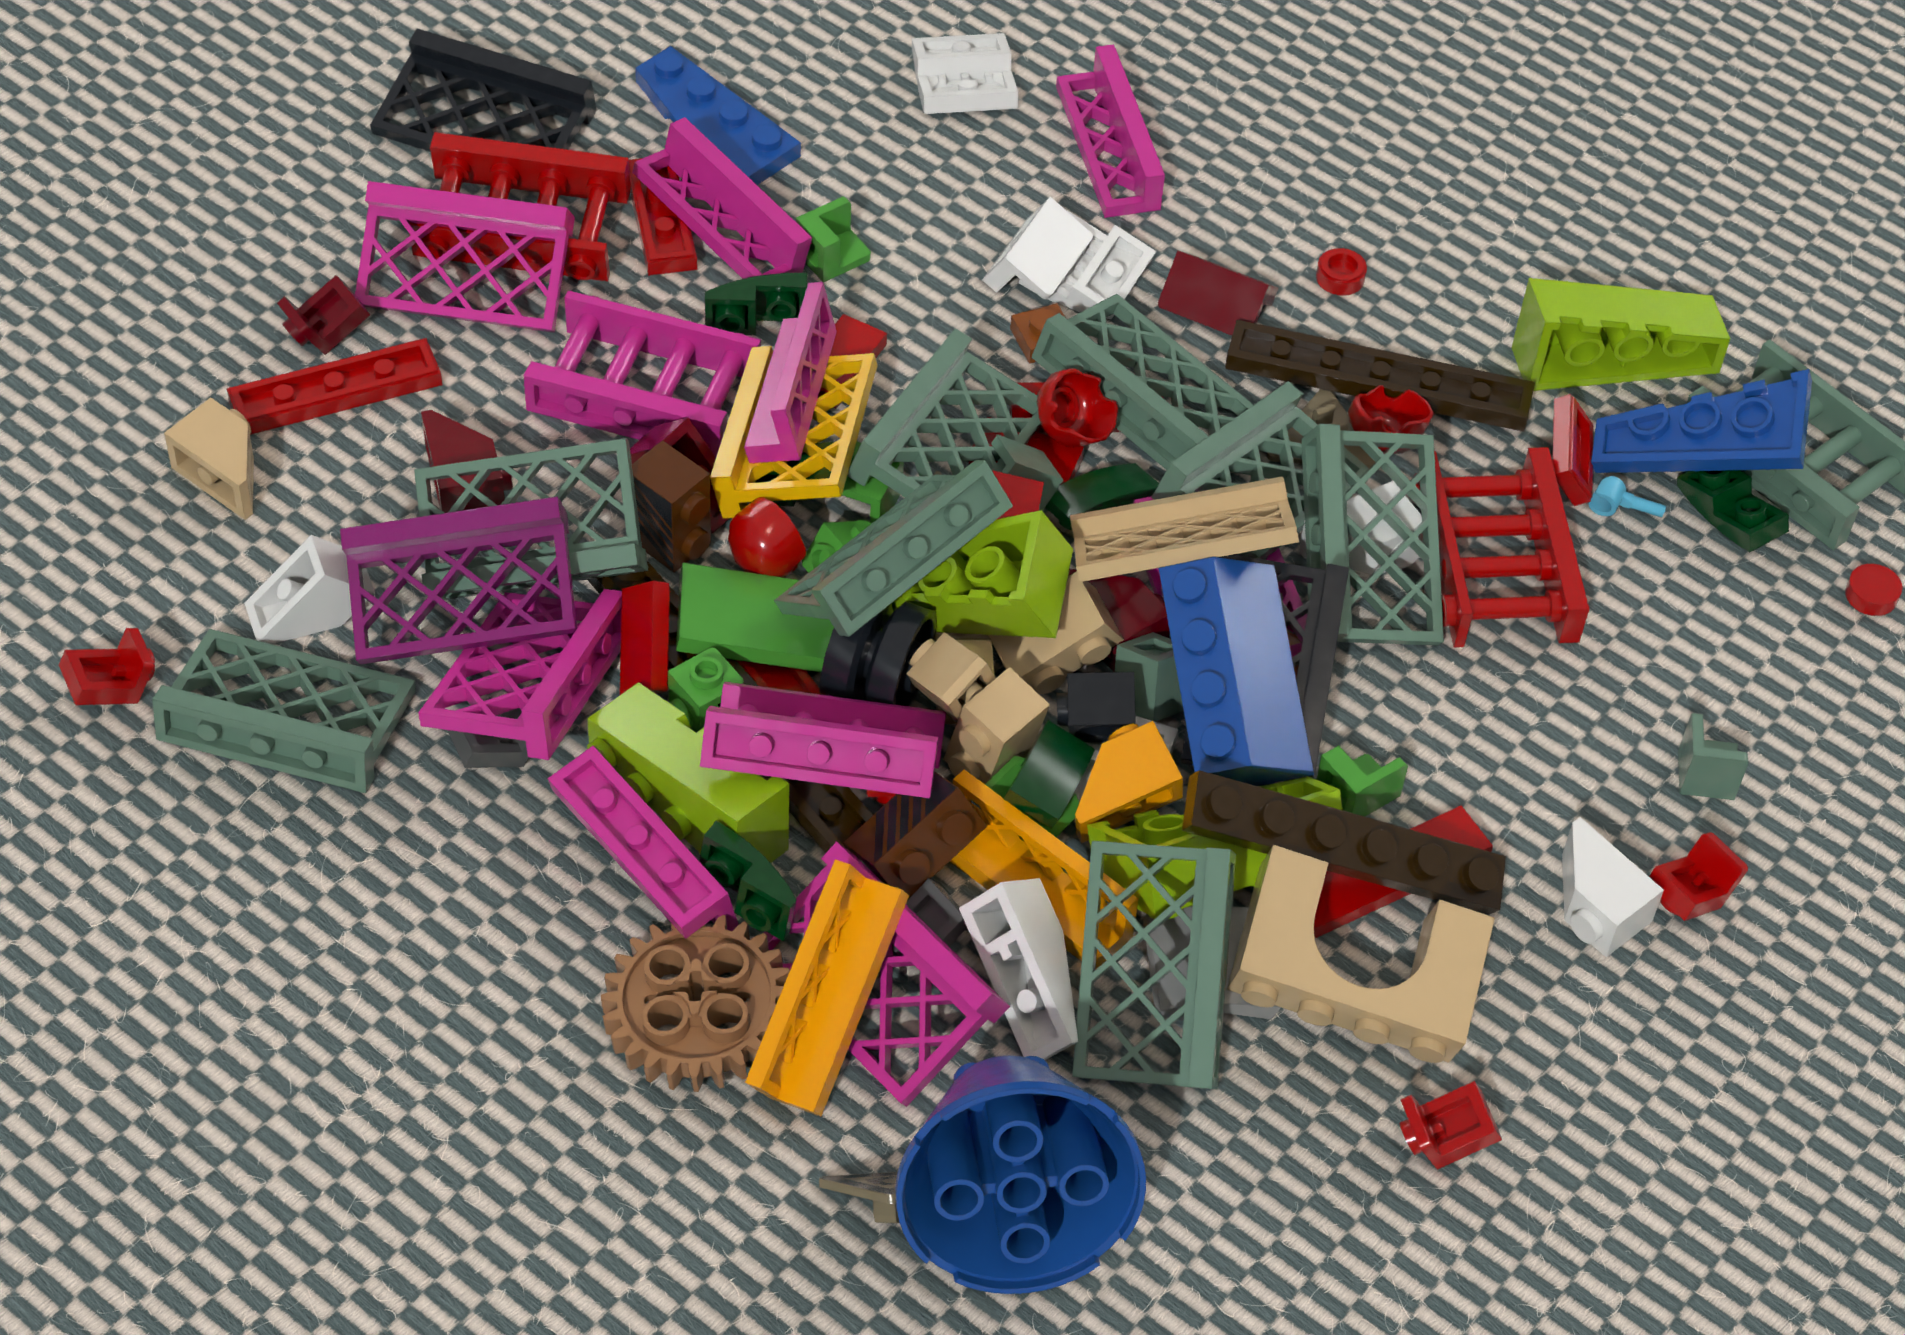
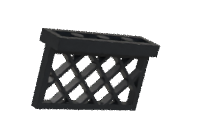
M416 28L409 41L411 54L372 120L370 127L374 135L430 151L433 138L431 129L456 120L462 131V134H459L461 136L487 139L501 134L506 142H512L507 131L532 122L538 135L518 143L568 150L582 123L589 125L597 109L591 80ZM417 73L436 78L439 82L437 85L417 92H413L411 88V83ZM465 88L481 92V98L457 106L452 93ZM445 96L450 109L425 117L420 104ZM509 101L525 106V111L501 119L495 107ZM412 107L419 119L403 126L390 123L395 113ZM489 109L494 122L469 131L463 118ZM553 114L568 118L565 126L548 132L544 131L539 119Z
M1235 554L1219 557L1274 565L1278 586H1281L1288 580L1312 584L1310 600L1293 612L1289 611L1283 601L1282 607L1286 627L1289 626L1302 643L1301 652L1292 657L1294 667L1299 665L1296 680L1314 775L1308 777L1314 779L1349 567L1327 564L1326 570ZM1307 614L1304 630L1297 620ZM1186 727L1180 763L1193 765Z

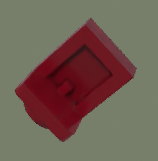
M337 275L299 308L285 296L277 302L288 317L282 325L301 346L310 341L324 355L371 315L347 284Z

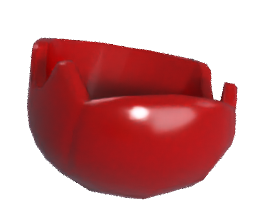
M1075 368L1061 370L1050 375L1039 390L1036 401L1039 420L1050 438L1066 447L1074 448L1102 442L1110 436L1116 428L1119 408L1115 400L1108 399L1102 394L1100 390L1101 378L1082 373Z
M1383 385L1377 386L1367 394H1357L1348 410L1349 422L1353 430L1365 432L1423 435L1434 415L1428 401L1415 391L1408 389L1398 397L1392 398L1385 394ZM1378 447L1384 453L1389 449L1387 447ZM1398 448L1393 454H1401L1410 449Z
M764 497L756 498L739 511L730 522L728 544L735 562L745 572L786 578L798 568L797 564L806 556V548L799 531L789 516L775 502Z

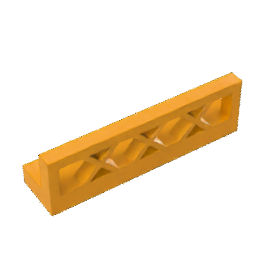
M964 769L953 779V784L959 787L987 827L950 862L987 890L1000 882L1040 878L1063 929L1066 950L1082 961L1090 862ZM971 800L974 801L976 804H978V805L980 806V808H978L976 805H974V804L971 802ZM1103 872L1104 882L1116 896L1121 894L1125 888ZM1103 890L1100 911L1108 905L1106 901L1111 902ZM1132 895L1123 904L1136 918L1139 898ZM1117 908V911L1114 910L1099 923L1098 939L1113 955L1133 937L1134 927ZM1098 949L1095 970L1106 961Z
M834 860L746 1078V1084L770 1099L820 1117L822 1116L909 898L907 893L902 889L864 877L851 864Z

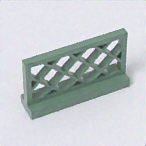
M1118 294L1099 302L1069 319H1066L1060 313L1046 319L1031 357L1050 374L1075 368L1082 373L1101 378L1100 390L1102 394L1108 399L1115 400L1118 404L1116 428L1166 470L1171 462L1234 419L1218 415L1217 407L1230 409L1239 416L1253 406L1250 401ZM1114 314L1128 325L1129 328L1107 324L1106 317ZM1088 336L1097 337L1098 344ZM1108 339L1131 344L1132 351L1109 347ZM1142 346L1157 349L1165 358L1143 354ZM1125 366L1134 367V374ZM1145 370L1168 374L1169 382L1147 378ZM1180 377L1194 379L1202 388L1180 384ZM1161 396L1171 398V404H1169ZM1183 400L1205 404L1206 412L1185 409L1183 407ZM1199 427L1207 428L1209 431V436Z
M955 328L864 438L847 476L862 486H865L871 477H874L906 497L933 476L928 462L948 461L952 474L957 475L964 469L962 461L986 460L991 470L1002 472L1006 464L994 447L989 446L985 433L1003 432L1006 438L1026 445L1041 426L1036 402L1037 395L967 352L972 338ZM968 373L984 383L986 390H968L963 375ZM1017 404L1033 416L1032 418H1011L1007 405ZM941 405H960L964 418H945ZM974 405H993L997 418H978ZM917 433H937L942 447H922ZM951 433H970L975 447H956ZM893 462H914L919 476H906L891 465Z
M1289 381L1171 462L1151 498L1156 500L1239 485L1231 482L1230 472L1250 475L1251 482L1261 481L1264 478L1283 477L1288 502L1299 534L1303 531L1305 524L1304 496L1300 495L1298 484L1303 485V470L1294 467L1293 457L1302 459V443L1289 441L1287 430L1293 427L1304 437L1318 425L1297 407L1303 393ZM1344 447L1345 463L1360 478L1369 468ZM1259 451L1278 454L1281 465L1261 462ZM1346 482L1347 492L1351 488V486ZM1281 546L1238 553L1237 555L1265 559Z
M1336 424L1317 425L1302 437L1307 567L1326 570L1327 564L1349 567L1337 642L1433 646L1442 644L1444 636L1434 435L1340 430V425ZM1344 445L1360 446L1375 461L1360 478L1345 463ZM1378 447H1387L1389 449L1383 453ZM1398 448L1418 449L1419 472L1411 480L1389 459ZM1379 468L1401 488L1387 505L1365 484ZM1419 481L1420 490L1415 486ZM1346 482L1351 486V488L1347 492ZM1355 492L1378 513L1363 529L1347 515V501ZM1406 494L1421 509L1422 522L1413 532L1392 511L1393 507ZM1382 519L1404 540L1389 557L1367 535ZM1348 533L1354 538L1349 544ZM1421 533H1422L1423 542L1418 538V536H1419ZM1358 544L1380 565L1365 582L1349 566V553ZM1408 546L1424 561V574L1416 583L1394 563ZM1384 571L1406 592L1391 609L1370 588ZM1307 583V584H1308V601L1310 600V594H1311V588H1312V584H1311V583ZM1424 584H1425V594L1420 590V588H1421ZM1350 585L1356 590L1352 595ZM1360 596L1382 616L1381 620L1372 629L1352 628L1351 606ZM1411 598L1426 612L1427 631H1412L1396 615ZM1388 623L1394 630L1382 628Z
M626 438L414 469L419 517L434 515V513H445L432 502L431 480L452 478L465 488V491L449 510V512L462 511L473 496H476L489 507L497 506L478 489L491 472L505 470L518 480V483L501 505L515 503L526 487L541 499L550 498L533 485L531 481L544 464L558 462L572 473L554 496H558L561 503L579 479L601 495L583 521H580L566 510L568 519L578 526L568 539L572 582L648 571L646 549L642 548L630 445L629 440ZM617 453L619 474L606 491L583 475L597 456ZM583 458L576 468L566 462L567 460ZM530 466L523 476L513 469ZM477 474L471 483L460 477ZM620 487L623 505L613 498ZM609 502L624 513L627 536L604 539L590 528ZM585 533L596 540L578 543ZM546 542L537 543L542 547L541 549L528 550L520 559L540 575L545 572L556 558L555 547H551ZM485 550L484 552L489 556L474 558L466 567L486 583H488L506 560L494 550ZM439 557L425 559L426 573L421 574L422 584L433 591L452 567L446 562L439 563ZM515 566L496 591L504 592L532 588L536 581ZM558 573L550 581L552 584H559ZM461 574L442 599L449 600L476 596L482 589Z
M975 460L957 475L935 474L781 594L774 602L782 614L829 619L840 636L849 637L1013 507L986 460Z
M209 629L171 687L161 685L152 699L156 740L367 793L375 779L374 764L416 693L415 680ZM216 650L237 655L240 659L216 667L210 661ZM275 665L289 668L291 673L265 680L260 672L262 669ZM249 674L255 683L228 691L223 681ZM329 678L340 681L343 685L317 693L312 683ZM212 685L217 695L208 697L189 691ZM301 687L306 695L305 698L282 705L275 696L277 693ZM379 691L395 695L392 700L371 707L364 698L366 695ZM264 698L269 709L259 710L241 704ZM352 700L358 711L333 718L327 707ZM316 711L322 722L315 724L295 719L294 717ZM368 724L373 734L371 737H366L346 731Z
M1092 841L1076 1024L1078 1042L1075 1043L1072 1077L1218 1090L1236 854L1231 849L1208 847L1207 849ZM1105 855L1128 856L1143 873L1142 876L1118 896L1115 895L1103 880ZM1138 857L1160 860L1148 869ZM1172 860L1196 861L1194 886L1175 901L1156 879L1155 875ZM1150 881L1170 906L1143 928L1123 902ZM1103 890L1111 902L1100 911ZM1193 898L1192 919H1190L1181 907ZM1118 908L1138 934L1112 955L1098 939L1099 923ZM1176 912L1191 929L1190 944L1170 960L1150 934ZM1145 940L1165 966L1139 987L1118 961ZM1098 949L1106 961L1095 970ZM1188 957L1186 978L1177 966ZM1113 967L1133 993L1107 1014L1093 998L1094 982ZM1172 972L1186 989L1185 1004L1166 1020L1145 993L1168 973ZM1140 999L1161 1025L1134 1046L1114 1023V1020ZM1093 1008L1102 1020L1090 1029ZM1184 1016L1181 1037L1172 1025ZM1108 1026L1129 1052L1111 1068L1087 1066L1089 1041ZM1165 1031L1181 1048L1179 1074L1155 1072L1140 1054ZM1135 1058L1145 1071L1122 1068Z

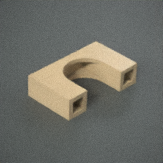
M1273 845L1259 867L1227 990L1241 994L1243 1000L1255 1006L1267 1008L1278 1006L1296 1012L1301 1020L1313 1025L1327 1026L1333 1024L1351 1030L1355 1037L1367 1043H1390L1409 1049L1410 1054L1419 1060L1431 1063L1442 1061L1449 1063L1466 1044L1495 918L1439 899L1423 921L1409 979L1389 988L1373 989L1358 986L1343 979L1328 966L1321 956L1315 941L1314 919L1329 863Z

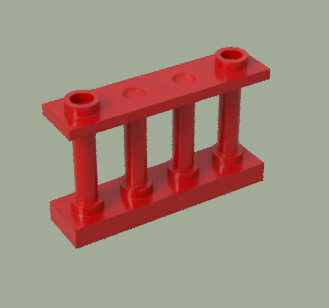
M434 132L430 151L435 179H442L440 191L460 193L462 183L465 182L491 186L488 197L508 199L510 190L518 189L539 192L538 204L557 206L560 195L588 199L578 239H568L563 276H569L577 280L592 279L608 282L610 268L607 243L598 242L607 203L628 204L631 192L628 157ZM409 222L415 231L425 225ZM441 226L436 227L422 238V241L436 259L460 242L450 228ZM458 229L464 236V238H466L468 235L474 232L471 230ZM486 233L471 245L485 265L490 264L510 249L499 234ZM508 236L514 245L523 239V237ZM537 239L520 253L534 272H538L552 261L555 242ZM417 243L411 246L413 256L427 258ZM466 249L451 260L476 264ZM516 256L501 266L502 268L526 271Z
M1549 447L1528 448L1523 469H1518L1515 475L1442 477L1437 453L1434 451L1443 627L1449 626L1453 647L1465 646L1471 620L1545 617L1547 622L1554 623L1558 643H1580L1590 609ZM1420 481L1415 485L1419 490ZM1516 495L1518 501L1524 500L1526 511L1525 514L1451 517L1447 498ZM1525 535L1527 540H1534L1536 551L1535 555L1460 558L1456 538ZM1535 576L1537 581L1544 582L1546 590L1544 596L1469 599L1465 579Z

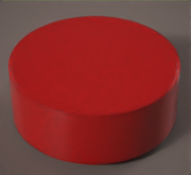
M1335 248L1328 250L1319 258L1316 280L1322 289L1331 294L1340 296L1354 294L1365 283L1366 261L1360 254L1349 249Z
M1863 564L1852 571L1845 588V595L1850 605L1859 612L1871 616H1882L1895 609L1903 586L1898 575L1891 569L1879 564Z

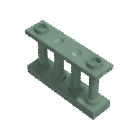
M1769 339L1762 345L1752 375L1753 380L1749 383L1765 380L1766 385L1791 379L1790 373L1809 368ZM1810 370L1812 388L1808 422L1831 439L1804 457L1803 469L1740 471L1752 477V487L1783 512L1789 514L1792 519L1834 551L1847 541L1860 508L1857 505L1859 502L1886 482L1905 495V441ZM1701 386L1689 395L1687 403L1692 401L1691 396L1709 393L1710 391ZM1741 387V388H1740L1739 390H1737L1736 392H1738V391H1743V390H1744L1743 387ZM1846 452H1849L1870 469L1838 491L1820 477L1818 473Z

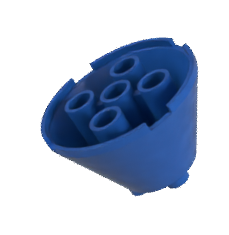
M997 1056L978 1063H967L958 1068L954 1074L953 1084L908 1145L897 1172L895 1186L896 1207L902 1231L909 1245L926 1264L931 1261L938 1267L953 1274L955 1283L979 1291L1000 1294H1021L1048 1290L1074 1281L1100 1266L1099 1257L1110 1249L1119 1238L1126 1241L1133 1231L1141 1214L1146 1194V1172L1139 1144L1126 1122L1107 1104L1049 1069L1048 1063L1037 1056Z

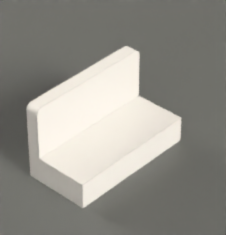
M1049 197L1027 218L982 281L997 293L1016 275L1042 299H1048L1092 240L1093 234L1054 199Z

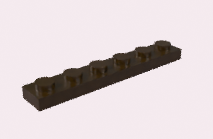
M1236 320L1225 364V369L1285 382L1289 381L1290 383L1352 396L1367 394L1379 385H1383L1385 394L1392 398L1398 397L1405 390L1410 389L1428 401L1433 413L1522 432L1526 428L1535 385L1533 381L1242 320Z
M1199 770L1189 776L1182 831L1268 854L1271 847L1276 845L1328 862L1327 871L1436 901L1440 899L1488 915L1499 911L1501 908L1506 860L1504 855Z

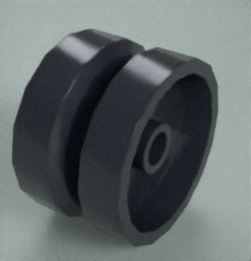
M910 602L902 603L893 612L892 605L890 604L849 637L840 636L834 628L822 666L820 695L856 700L864 699V701L911 707L919 689L914 686L906 673L912 668L909 663L917 649L927 640L935 639L936 612Z

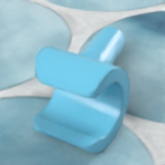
M1615 476L1602 479L1592 495L1591 502H1589V508L1601 516L1613 515L1619 505L1661 518L1666 509V505L1626 492L1627 489L1624 482Z

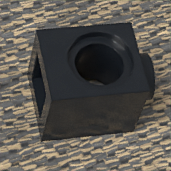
M1134 672L1067 673L1068 693H1057L1058 726H1068L1070 734L1088 745H1102V743L1108 741L1109 736L1117 729L1129 724H1136Z

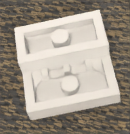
M1004 33L912 38L915 74L924 114L1018 109V89L1011 72V51Z
M1067 210V212L1092 232L1093 238L1048 300L1078 312H1082L1115 294H1118L1125 300L1156 251L1114 225L1107 236ZM1019 280V284L1033 291L1023 281ZM1114 314L1106 317V319H1112Z

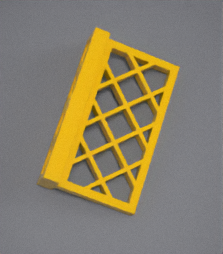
M772 346L751 348L710 475L722 518H733L747 506L748 502H752L759 497H764L771 501L842 496L878 366L874 353L829 357L821 388L823 387L829 392L817 399L812 420L817 421L819 425L808 431L803 452L810 457L791 468L786 464L788 461L749 463L744 446L773 354ZM859 373L842 384L836 381L837 378L844 374ZM841 402L849 405V407L834 416L826 413V411ZM833 434L840 438L823 450L815 445ZM824 467L831 472L830 478L806 479ZM773 470L779 474L778 477L770 482L755 483V481Z

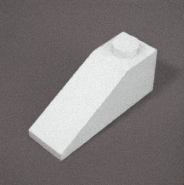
M1041 879L1000 882L959 907L995 992L1010 1006L1005 1015L1023 1057L1037 1056L1047 1060L1077 1043L1078 1035L1064 933Z

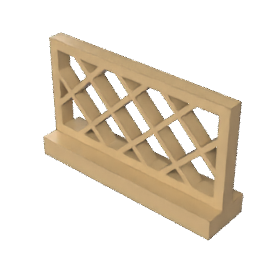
M1283 477L1070 515L1079 582L1161 568L1209 557H1222L1299 543L1297 526L1288 502Z

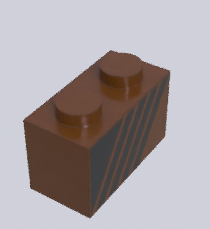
M662 440L634 462L632 470L642 548L646 549L647 554L675 573L682 567L683 563L701 557L711 543L710 473Z
M934 771L930 798L896 794L843 843L850 852L856 855L885 884L902 889L910 898L928 878L931 879L976 838L987 825L959 787Z

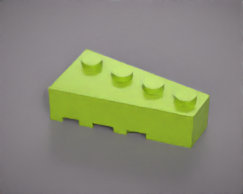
M1529 278L1511 348L1522 379L1535 382L1533 391L1717 374L1720 373L1730 342V336L1713 295Z
M1042 510L996 519L891 603L892 610L894 612L904 602H910L934 610L937 617L936 632L1056 638L1073 548Z
M639 682L587 718L589 736L587 749L594 746L644 802L662 818V821L679 840H687L699 851L700 855L704 834L716 820L748 841L770 863L789 850V783L778 777H771L766 780L756 774L700 767L704 728L697 733L691 730L684 712Z
M1308 776L1261 786V788L1342 810L1340 789ZM1156 810L1133 814L1135 825L1119 829L1110 828V823L1107 820L1087 824L1090 851L1092 841L1207 849V847L1231 849L1236 854L1233 891L1248 886H1255L1259 867L1267 855L1182 831L1184 814L1159 816V812ZM1105 855L1103 872L1125 889L1143 875L1128 856ZM1138 857L1148 869L1160 860ZM1172 860L1155 875L1156 879L1175 901L1194 886L1196 861ZM1150 881L1133 894L1139 898L1137 909L1148 914L1153 919L1157 918L1170 906ZM1192 898L1191 900H1189V901H1188L1184 906H1182L1181 908L1183 909V908L1192 906V905H1193V898ZM1175 912L1170 918H1174L1179 915Z

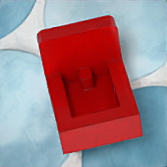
M126 628L117 649L65 650L60 660L59 668L75 705L138 704L147 682L153 678L155 658L152 650L146 647L139 629Z
M1708 832L1700 836L1686 857L1656 866L1649 877L1664 889L1660 900L1663 907L1686 921L1721 909L1747 873L1748 866L1714 833Z
M1475 1081L1421 1106L1412 1094L1400 1099L1408 1119L1401 1121L1399 1124L1408 1146L1414 1155L1423 1152L1437 1170L1502 1140L1482 1090Z

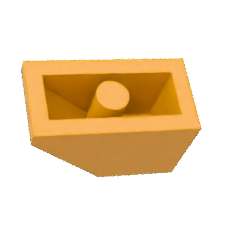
M1154 721L1140 727L1138 724L1123 726L1114 731L1109 736L1108 741L1102 743L1075 813L1076 834L1081 844L1089 840L1087 824L1107 820L1110 823V828L1115 829L1134 820L1133 814L1157 810L1183 798V777Z

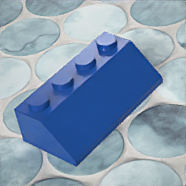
M1209 557L1159 568L1194 772L1200 770L1254 786L1314 775L1275 566Z

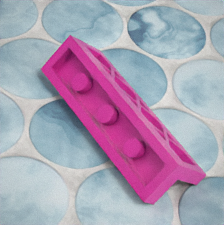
M1114 44L1097 46L1095 49L1093 72L1057 76L1056 89L1104 218L1161 210L1165 174ZM1095 88L1097 96L1090 103L1074 96L1072 91ZM1092 118L1108 125L1109 129L1104 135H1101L1086 128L1085 125ZM1103 151H1106L1121 158L1122 161L1114 168L1099 161L1097 158ZM1118 184L1134 191L1135 196L1112 199L1110 190Z
M685 117L670 123L665 149L634 162L632 173L742 279L768 274L803 273L812 237ZM669 166L681 177V181L663 178L655 171ZM685 197L704 200L713 209L709 211L694 208L685 200ZM717 227L737 231L744 238V241L724 238L717 231ZM749 258L768 261L775 268L762 274L749 262Z
M823 282L808 283L798 318H787L782 321L744 446L749 463L801 459L837 332Z
M594 746L547 778L553 792L685 939L710 920L715 923L717 918L722 915H726L727 929L729 931H733L739 925L728 892Z

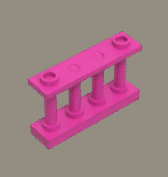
M568 290L565 295L567 333H571L554 367L533 361L530 362L523 375L526 410L638 440L646 435L654 426L688 417L715 457H717L727 426V412L721 410L722 405L736 376H743L751 348L760 347L761 339ZM592 339L619 346L603 379L575 373ZM640 351L668 358L651 392L623 385ZM688 364L716 371L700 405L672 398Z
M724 682L720 707L709 706L706 710L700 767L930 798L935 768L939 769L946 712Z

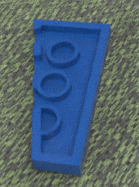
M669 46L635 68L636 83L665 119H671L672 122H675L685 117L756 185L801 157V142L673 47Z
M1806 369L1790 373L1791 379L1766 385L1765 380L1743 384V391L1713 397L1712 392L1691 396L1692 401L1679 406L1666 408L1662 403L1598 418L1591 459L1595 473L1803 469L1812 388L1810 370Z

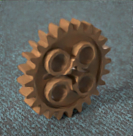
M726 915L718 917L713 927L704 925L686 939L672 923V931L664 933L654 924L650 925L652 940L648 943L632 937L630 945L633 957L623 954L615 955L617 973L605 974L604 979L607 993L601 994L603 1013L605 1014L602 1016L606 1035H611L615 1054L625 1052L627 1068L629 1070L636 1069L644 1064L646 1081L650 1083L657 1079L662 1072L666 1073L669 1089L674 1090L679 1085L682 1077L690 1078L694 1092H699L703 1078L709 1076L712 1077L719 1089L724 1088V1073L730 1070L742 1080L746 1079L745 1062L748 1060L754 1061L790 972L789 968H783L781 951L779 949L769 951L767 935L764 933L750 940L748 923L745 921L739 924L733 931H729L727 929ZM728 972L738 973V974L734 975L733 977H728V978L718 977V976H720V975L723 974V973H728ZM669 974H676V975H678L677 977H675V978H673V979H668V980L659 979V978H661V977H663V976H665V975H669ZM728 1022L737 1024L732 1028L728 1029L716 1028L717 1026ZM663 1025H677V1027L673 1028L672 1030H657Z

